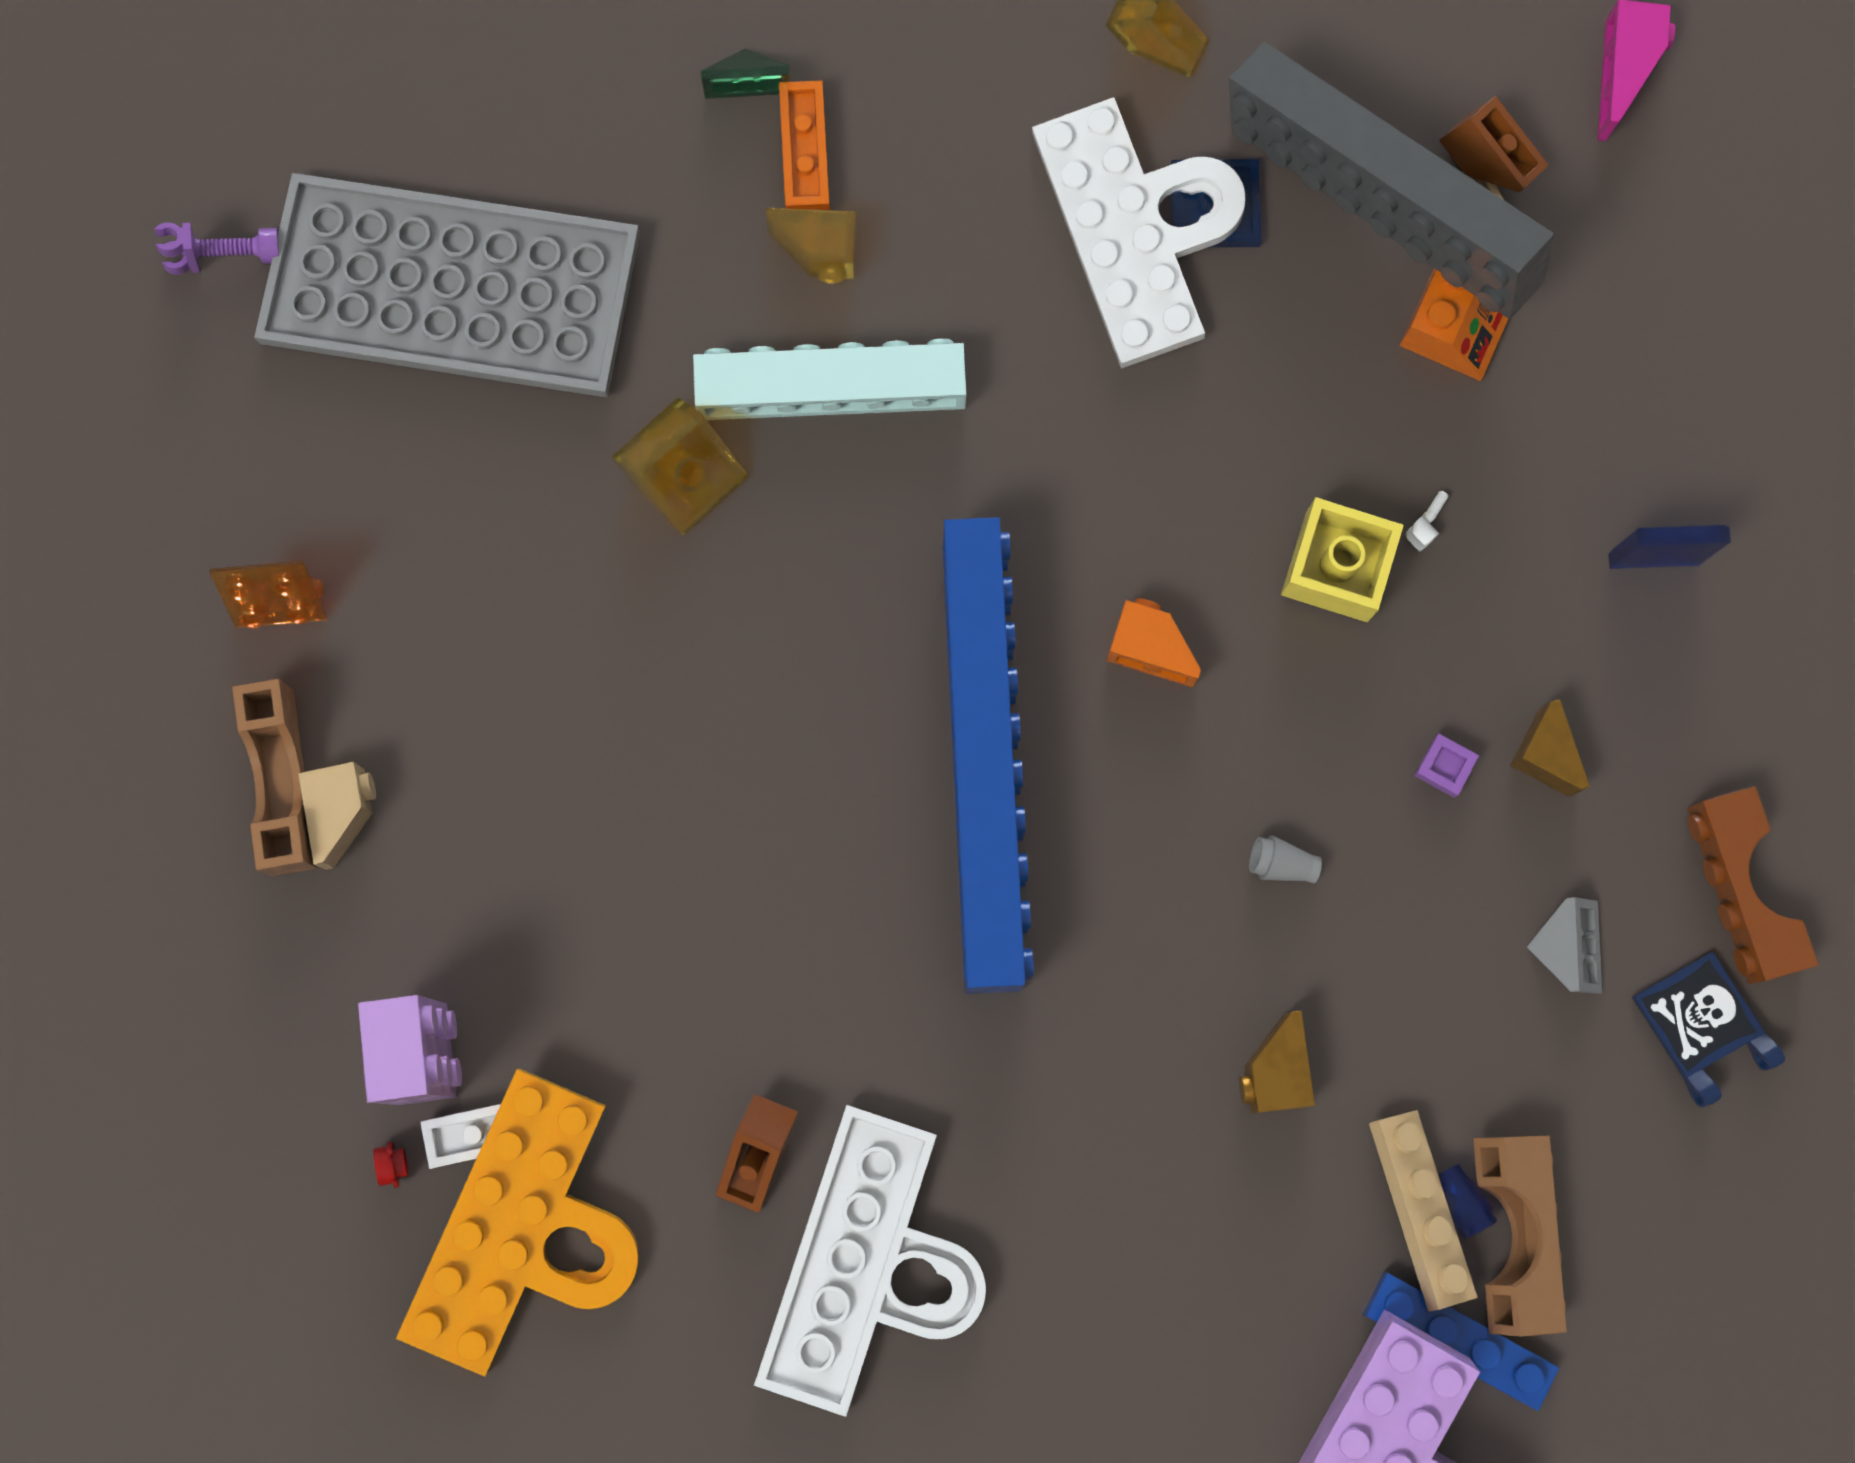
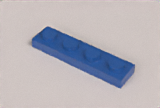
M1383 1272L1362 1315L1377 1322L1384 1309L1469 1357L1480 1371L1477 1378L1536 1411L1540 1410L1559 1367L1501 1335L1489 1334V1328L1451 1307L1428 1312L1422 1291L1387 1272Z

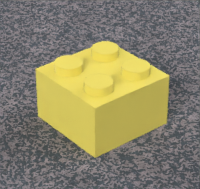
M1315 497L1306 511L1281 596L1368 622L1379 610L1404 525Z

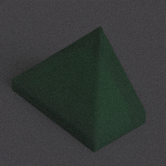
M746 48L701 70L705 99L779 95V82H791L789 65Z

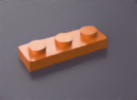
M823 80L779 82L786 213L830 211Z

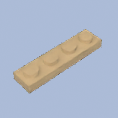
M1415 1110L1369 1123L1428 1312L1478 1298L1418 1111Z

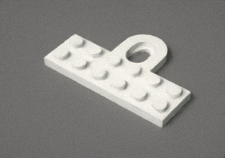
M1114 97L1033 126L1032 134L1121 369L1205 339V331L1177 258L1216 245L1231 236L1242 220L1245 207V190L1238 174L1226 163L1210 157L1189 158L1144 174ZM1177 192L1190 195L1205 193L1213 200V208L1209 213L1201 216L1197 223L1184 227L1169 225L1162 219L1158 210L1160 203L1165 197Z
M846 1105L754 1386L846 1417L876 1322L928 1339H947L967 1330L978 1318L985 1301L986 1285L981 1267L973 1255L956 1243L907 1227L933 1149L936 1134ZM913 1257L926 1260L931 1263L937 1274L946 1277L950 1281L952 1286L950 1298L941 1304L927 1302L923 1305L911 1306L904 1303L895 1295L891 1285L892 1273L896 1266L903 1260Z

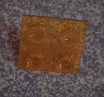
M304 560L213 568L209 570L236 628H258L264 625L303 624L308 621L327 620V615L319 598L325 595L323 580H315L312 575H309Z

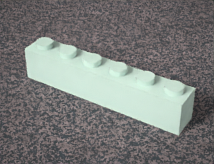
M934 339L929 341L927 345H909L908 342L895 340L886 342L881 347H865L861 343L849 342L843 343L834 349H820L817 345L803 344L787 351H775L772 347L757 346L749 349V352L731 353V351L724 348H712L706 350L704 354H693L695 409L699 421L965 409L966 404L964 343H954L950 339Z

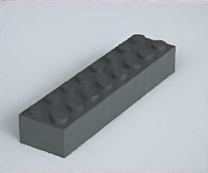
M1263 42L1229 77L1231 129L1240 141L1245 144H1254L1264 151L1275 165L1279 167L1286 166L1299 175L1309 188L1315 191L1321 190L1333 198L1344 212L1348 214L1355 213L1368 222L1379 236L1383 238L1390 237L1403 246L1414 260L1420 263L1426 262L1437 269L1449 284L1455 287H1463L1475 295L1481 305L1487 310L1500 312L1508 319H1511L1545 282L1554 239L1553 232L1274 47Z

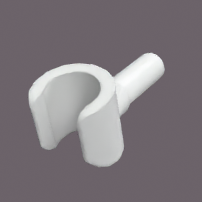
M1444 491L1438 492L1428 510L1406 532V538L1419 552L1439 535L1438 531L1430 523L1435 520L1449 497Z

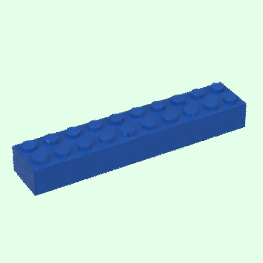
M1000 517L944 520L942 546L965 994L1021 992L1025 986V980H1031V977H1033L1032 948H1023V934L1028 933V929H1031V913L1029 900L1021 901L1020 887H1025L1026 882H1028L1027 853H1018V841H1023V835L1026 833L1024 806L1015 805V795H1020L1021 788H1023L1022 760H1013V750H1018V742L1020 741L1019 713H1010V705L1016 703V695H1018L1017 668H1008V660H1013V650H1015L1014 622L1005 621V615L1011 614V605L1013 604L1012 577H1003V571H1008V560H1010L1009 532H1001Z

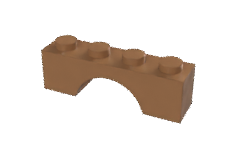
M280 679L233 686L238 733L247 749L255 783L256 810L254 819L250 823L256 870L273 877L318 869V866L313 864L298 773L305 772L294 689Z
M1550 1135L1473 1138L1477 1187L1491 1193L1502 1204L1508 1215L1512 1232V1246L1505 1267L1494 1279L1485 1284L1489 1334L1522 1337L1567 1333L1566 1304L1561 1271L1562 1256L1559 1248L1557 1203L1555 1201Z

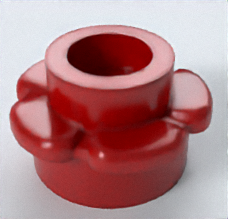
M388 1141L387 1146L374 1148L373 1150L376 1178L379 1186L393 1184L394 1188H398L400 1178L408 1176L406 1152L404 1148L396 1149L394 1143Z

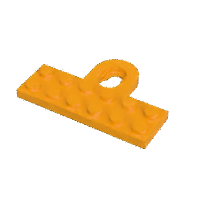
M516 1069L398 1332L397 1340L485 1377L525 1287L581 1309H595L607 1306L619 1299L627 1291L635 1277L639 1261L638 1245L633 1232L616 1215L567 1194L606 1105L523 1069ZM562 1227H573L585 1231L591 1242L603 1250L605 1255L604 1264L600 1269L592 1272L582 1269L570 1272L558 1270L551 1265L546 1257L545 1245L547 1238L552 1232Z

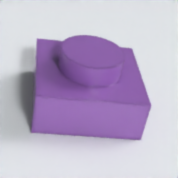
M1438 733L1434 736L1413 776L1455 798L1461 792L1479 755Z

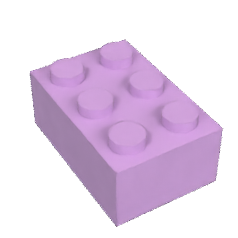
M420 995L358 1003L367 1103L405 1105L456 1098V1087L462 1085L461 1064L458 1058L452 1057L451 1039L457 1038V1021L454 1011H448L446 1003Z

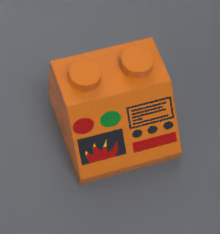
M1434 268L1399 346L1481 381L1508 318L1500 312L1487 310L1481 305L1475 295L1463 287H1455L1449 284L1443 278L1441 272Z

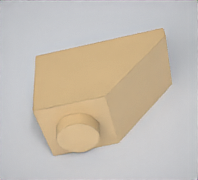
M355 762L298 773L313 864L325 870L336 867L372 815L370 800L376 799L374 780L370 772L365 773V769Z

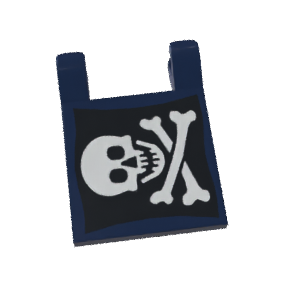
M1714 952L1707 954L1632 997L1680 1072L1692 1099L1699 1107L1711 1105L1722 1097L1718 1086L1703 1069L1745 1044H1748L1754 1061L1763 1071L1775 1068L1785 1061L1784 1053L1764 1031Z

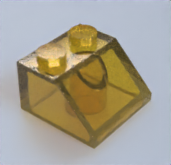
M680 398L674 400L612 456V459L636 489L681 535L688 532L749 476L702 413Z

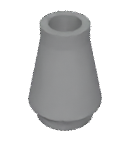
M1270 835L1268 838L1258 837L1252 847L1249 859L1250 872L1258 874L1260 880L1305 881L1314 884L1318 880L1322 868V858L1320 856L1312 855L1273 835Z

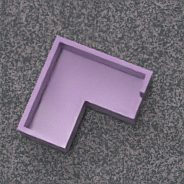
M1384 1309L1298 1463H1457L1436 1450L1480 1371L1469 1357Z

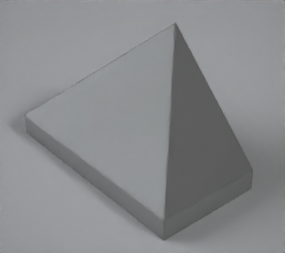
M1577 897L1566 898L1527 948L1570 992L1602 994L1598 901Z

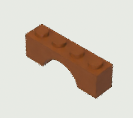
M1756 786L1708 799L1688 807L1690 815L1687 819L1689 832L1692 838L1699 842L1705 858L1703 861L1705 878L1712 887H1715L1720 901L1718 906L1720 921L1723 927L1731 933L1736 947L1733 953L1734 961L1738 971L1743 976H1746L1748 984L1771 980L1819 966L1803 920L1786 918L1771 911L1760 901L1752 887L1749 875L1752 852L1757 843L1771 831Z

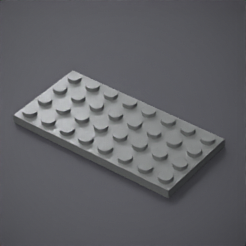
M292 173L277 236L279 256L272 257L254 338L262 345L608 398L641 232L639 226L634 224Z

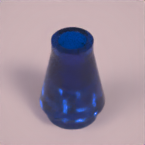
M1460 1164L1438 1174L1455 1229L1460 1230L1464 1239H1468L1498 1222L1493 1212L1496 1207L1466 1175Z

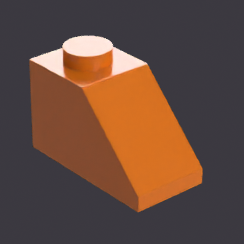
M1136 598L1134 602L1126 600L1121 610L1106 661L1193 688L1199 678L1201 669L1170 613L1161 611L1159 604L1147 599Z

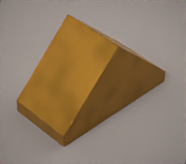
M1560 699L1551 701L1538 710L1510 766L1566 796H1571L1589 788L1590 785Z

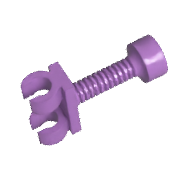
M166 222L159 224L154 229L157 237L167 235L177 237L176 241L155 244L157 251L163 256L175 257L179 254L183 255L182 260L177 263L162 262L164 269L174 275L183 274L188 269L191 270V273L200 272L199 257H206V255L208 257H211V255L212 257H215V255L220 257L221 254L223 257L225 255L234 256V254L235 256H243V254L245 256L248 254L252 256L253 254L260 258L262 264H271L272 257L279 256L278 228H259L258 234L252 237V240L251 238H238V240L237 238H229V240L227 238L224 240L223 238H220V240L216 238L215 241L214 239H206V241L204 239H201V241L197 239L191 222L182 223L181 228L174 223Z

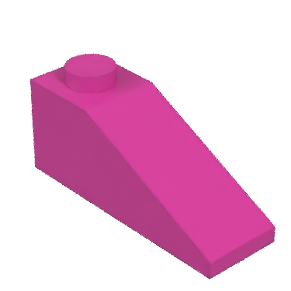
M1618 0L1605 20L1597 140L1606 141L1664 51L1670 50L1675 36V24L1670 23L1671 5Z

